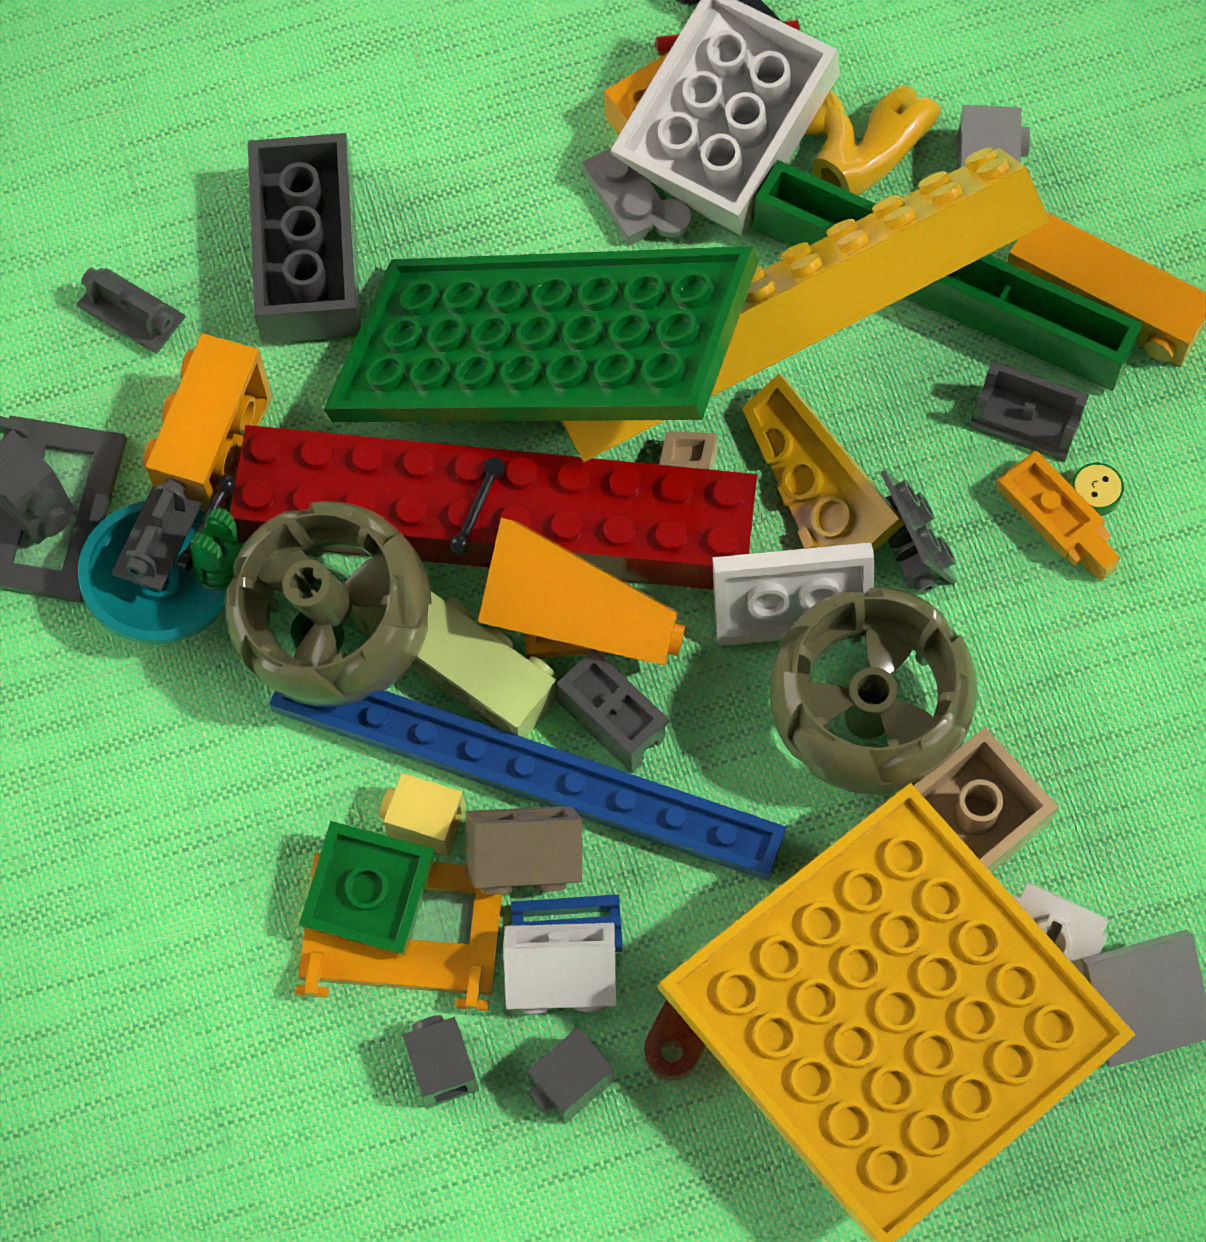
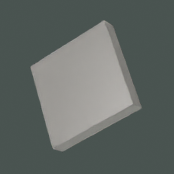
M1187 929L1082 959L1085 977L1088 982L1136 1034L1125 1046L1105 1062L1109 1067L1206 1040V993L1194 937Z

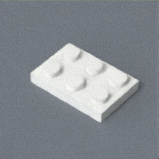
M871 542L713 557L717 646L783 640L785 634L795 621L823 599L846 590L866 593L868 589L874 588V553Z

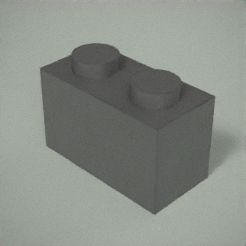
M12 430L0 440V508L39 545L47 537L60 533L67 526L70 517L76 513V510L54 470Z

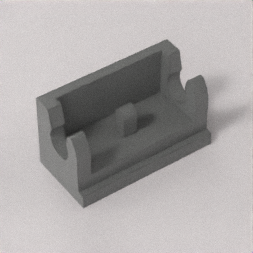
M992 361L982 392L978 395L969 428L1065 462L1082 419L1089 395Z
M595 649L591 650L556 683L558 704L631 773L643 763V754L650 745L654 743L659 746L663 742L665 726L669 723V718Z

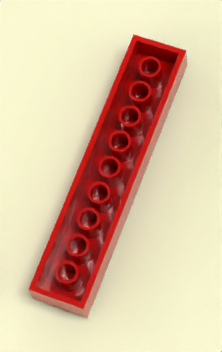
M245 425L236 475V488L233 492L230 513L236 523L238 542L244 544L262 524L282 512L309 509L311 502L318 501L350 503L367 508L384 517L386 521L393 525L408 540L418 553L421 561L490 568L500 520L504 518L521 523L622 581L714 590L713 557L750 554L757 474L596 458L583 462L581 457ZM490 457H498L504 462L505 473L500 479L494 480L468 538L470 540V549L465 554H455L450 549V540L453 536L460 533L485 478L484 463ZM336 545L324 548V552L370 556L365 551L351 545Z

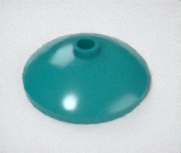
M145 501L136 502L108 515L94 528L84 543L78 563V581L84 603L92 616L104 628L123 639L151 645L170 644L188 639L209 627L225 610L226 589L212 591L202 587L195 579L193 567L188 573L176 569L180 554L187 549L205 512L199 510L165 582L169 587L165 591L156 592L150 588L112 575L115 564Z

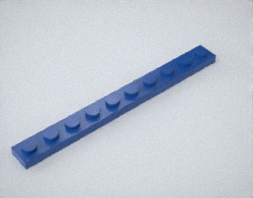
M385 690L373 691L360 702L336 707H317L301 704L282 696L276 691L269 703L270 709L274 713L549 807L572 806L581 818L766 881L770 880L786 834L787 826Z

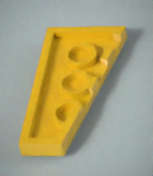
M778 373L742 407L766 463L771 466L778 481L779 487L777 488L784 504L790 508L799 528L797 533L805 549L871 542L874 552L905 524L902 517L784 376Z

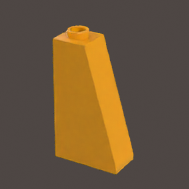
M501 518L478 623L664 666L667 664L669 655L679 656L685 625L676 623L677 611L521 523Z

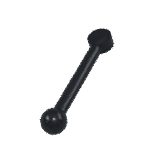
M490 457L484 463L485 478L460 533L453 536L450 540V549L455 554L462 555L470 549V540L468 538L494 480L500 479L505 473L504 462L498 457Z
M224 474L216 480L217 491L195 534L206 527V517L209 512L213 511L214 508L219 509L226 495L231 494L235 490L236 481L232 476ZM191 541L187 549L180 554L176 564V569L188 573L193 567Z

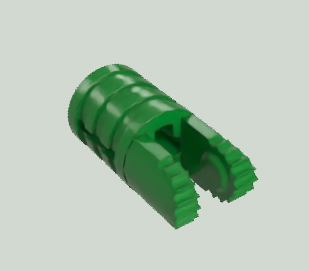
M214 508L206 517V527L198 531L191 539V553L196 581L208 590L221 591L227 589L235 577L233 565L239 553V542L236 523L231 513L226 509Z

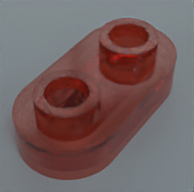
M666 999L646 1038L644 1055L646 1064L653 1074L664 1080L675 1081L683 1079L693 1072L706 1045ZM669 1045H675L681 1049L683 1054L679 1060L669 1062L662 1057V1050Z

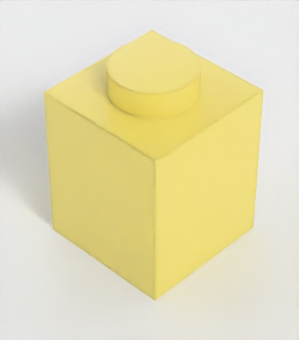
M401 773L396 789L388 787L381 803L379 817L384 819L383 822L389 837L434 849L436 853L449 856L465 813L466 805L462 791Z

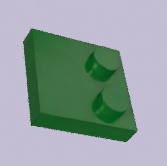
M330 821L299 926L406 956L436 851L429 847Z

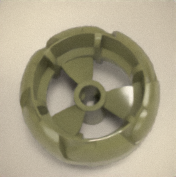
M318 501L311 502L309 509L282 512L262 524L244 543L234 560L233 572L235 577L227 587L225 594V615L232 644L245 666L271 689L292 701L317 707H336L360 702L371 692L383 691L399 680L413 664L424 644L428 631V606L432 603L429 579L424 564L408 540L393 525L386 521L384 517L374 511L350 503ZM336 545H351L365 551L372 558L366 560L342 584L324 565L316 560L309 559L307 556L312 555L314 558L324 555V548ZM277 591L284 592L286 598L314 623L296 649L294 657L288 655L278 645L269 626L270 613L276 612L279 602L274 598ZM352 605L381 607L385 614L368 641L348 656L343 652L338 653L332 627L340 625L348 618Z
M887 587L870 588L866 593L846 590L831 595L812 606L795 621L785 634L782 645L774 659L770 689L771 711L776 729L784 745L792 756L808 766L811 774L827 784L849 792L884 794L907 786L910 782L914 786L926 775L939 768L962 746L976 708L978 682L972 655L962 635H957L943 613L932 604L911 593ZM865 636L869 667L861 669L852 677L849 688L821 682H810L815 663L831 645L848 639L850 644L860 643L861 637ZM912 650L916 652L915 659L921 666L929 664L936 680L938 697L933 716L917 706L896 699L898 688L891 674L902 665ZM845 712L844 720L846 726L854 735L864 739H873L886 732L888 740L883 748L856 745L830 733L829 722Z

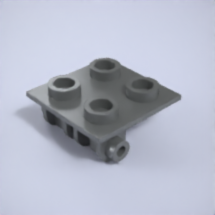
M883 470L881 475L891 496L885 498L905 523L888 539V544L891 548H899L894 553L897 561H902L899 563V566L908 586L915 588L918 594H924L937 586L934 579L940 576L952 585L957 583L950 569V566L956 563L955 557L942 536L936 538L929 525V522L934 520L935 516L928 501L921 492L915 494L907 480L899 482L890 473Z

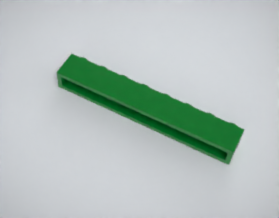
M777 160L755 197L753 228L792 246L807 242L810 246L827 237L826 232L833 225L847 219H854L856 222L874 213L872 208L876 203ZM989 254L906 296L910 300L1111 391H1114L1134 352L1143 323Z

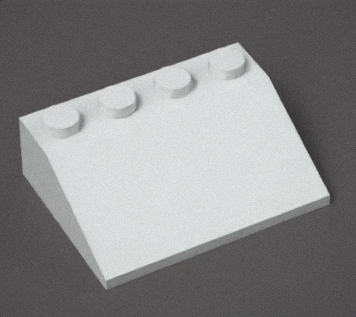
M700 0L610 152L613 156L679 201L684 202L700 215L744 236L754 220L755 197L777 160L787 164L840 74L838 50L738 0Z

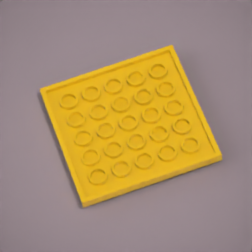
M911 782L660 981L658 985L660 992L871 1242H897L1136 1035Z

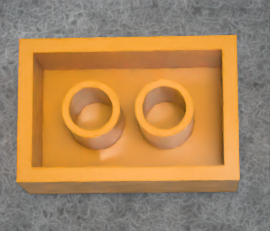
M201 333L195 349H189L183 358L181 365L182 380L176 394L170 393L164 403L162 411V421L164 423L158 437H152L145 448L143 466L146 468L152 487L165 484L167 479L177 480L185 486L183 494L186 498L201 502L199 510L206 512L217 491L216 480L219 476L224 474L230 475L236 481L245 425L260 426L271 400L272 392L259 349ZM232 493L226 495L220 506L221 509L227 508Z

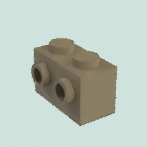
M572 806L465 811L466 875L474 888H481V891L487 894H506L513 891V886L534 885V888L540 891H561L566 888V883H581L583 819Z

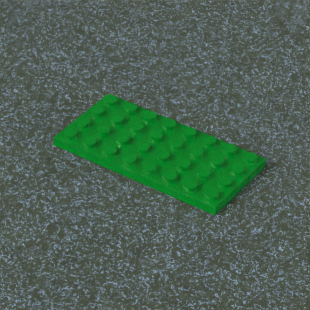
M753 246L391 259L325 404L324 410L331 422L703 420L759 259Z

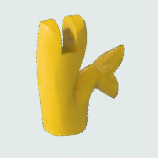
M901 85L887 93L877 103L870 115L863 139L859 145H856L852 123L846 115L840 99L831 89L804 134L827 137L821 151L813 161L815 177L859 196L896 167L916 142L934 126L941 114L940 106L928 97H921L917 100L916 90L907 85Z

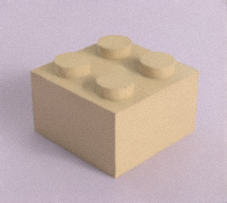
M986 727L957 749L939 768L926 775L914 785L991 873L1051 824L1059 808Z

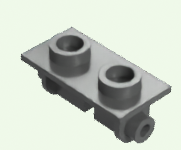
M89 268L82 277L81 283L86 287V293L77 303V307L156 355L186 318L185 314L108 268H99L97 270Z
M167 479L165 484L152 487L112 571L113 576L159 592L162 591L201 507V502L186 498L183 494L185 486L181 482Z

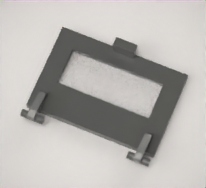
M11 415L9 418L0 416V432L4 433L3 438L14 430L54 470L76 510V513L70 517L67 526L60 533L47 537L37 545L0 508V590L83 603L78 581L80 554L88 536L106 518L127 442L126 435Z

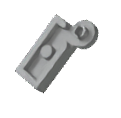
M611 148L582 161L583 174L628 246L647 238L649 231L653 229L659 235L667 238L679 237L687 232L691 221V213L687 205L677 199L662 201L649 179L613 156L610 152Z

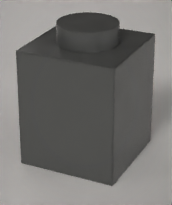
M442 1015L424 1018L412 1025L413 1031L402 1035L427 1109L479 1091L455 1017L444 1020Z
M577 1027L527 1070L529 1083L533 1086L527 1091V1094L546 1117L549 1118L555 1112L566 1124L615 1081V1071L611 1064Z

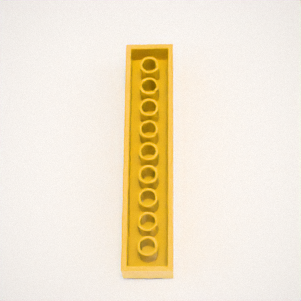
M992 147L981 149L964 160L965 166L949 174L946 171L934 173L918 184L920 189L901 198L900 195H894L885 198L873 206L872 210L874 213L856 222L854 219L841 221L827 230V237L810 246L807 242L797 244L781 254V261L765 269L762 266H757L711 397L1050 223L1027 167L1001 148L993 150ZM665 420L562 422L583 462Z

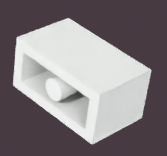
M614 923L505 926L503 957L506 1009H519L524 1013L539 1014L548 1011L550 1008L573 1007L581 1012H596L602 1010L605 1006H617Z

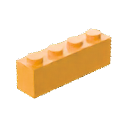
M1048 212L1046 213L1050 223L1017 239L1009 252L1007 263L1143 323L1136 345L1144 348L1156 360L1162 362L1169 361L1179 367L1182 366L1206 325L1205 291Z

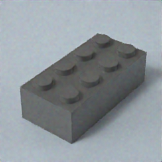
M336 133L249 140L248 164L254 316L262 344L357 336L361 327L353 166L347 134Z

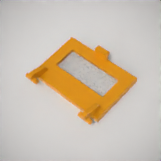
M314 853L311 883L320 853ZM433 862L406 956L305 928L298 977L300 980L306 981L305 985H296L295 995L328 998L329 987L319 986L320 982L463 993L467 994L466 999L456 998L455 1009L489 1011V1000H479V995L492 996L503 894H487L482 892L481 888H474L466 875V865Z

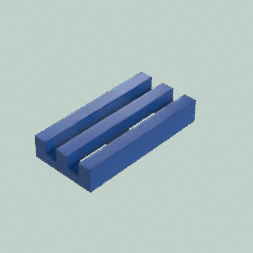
M619 894L511 901L512 926L614 923L615 952H623ZM607 911H609L610 915L526 922L523 917Z

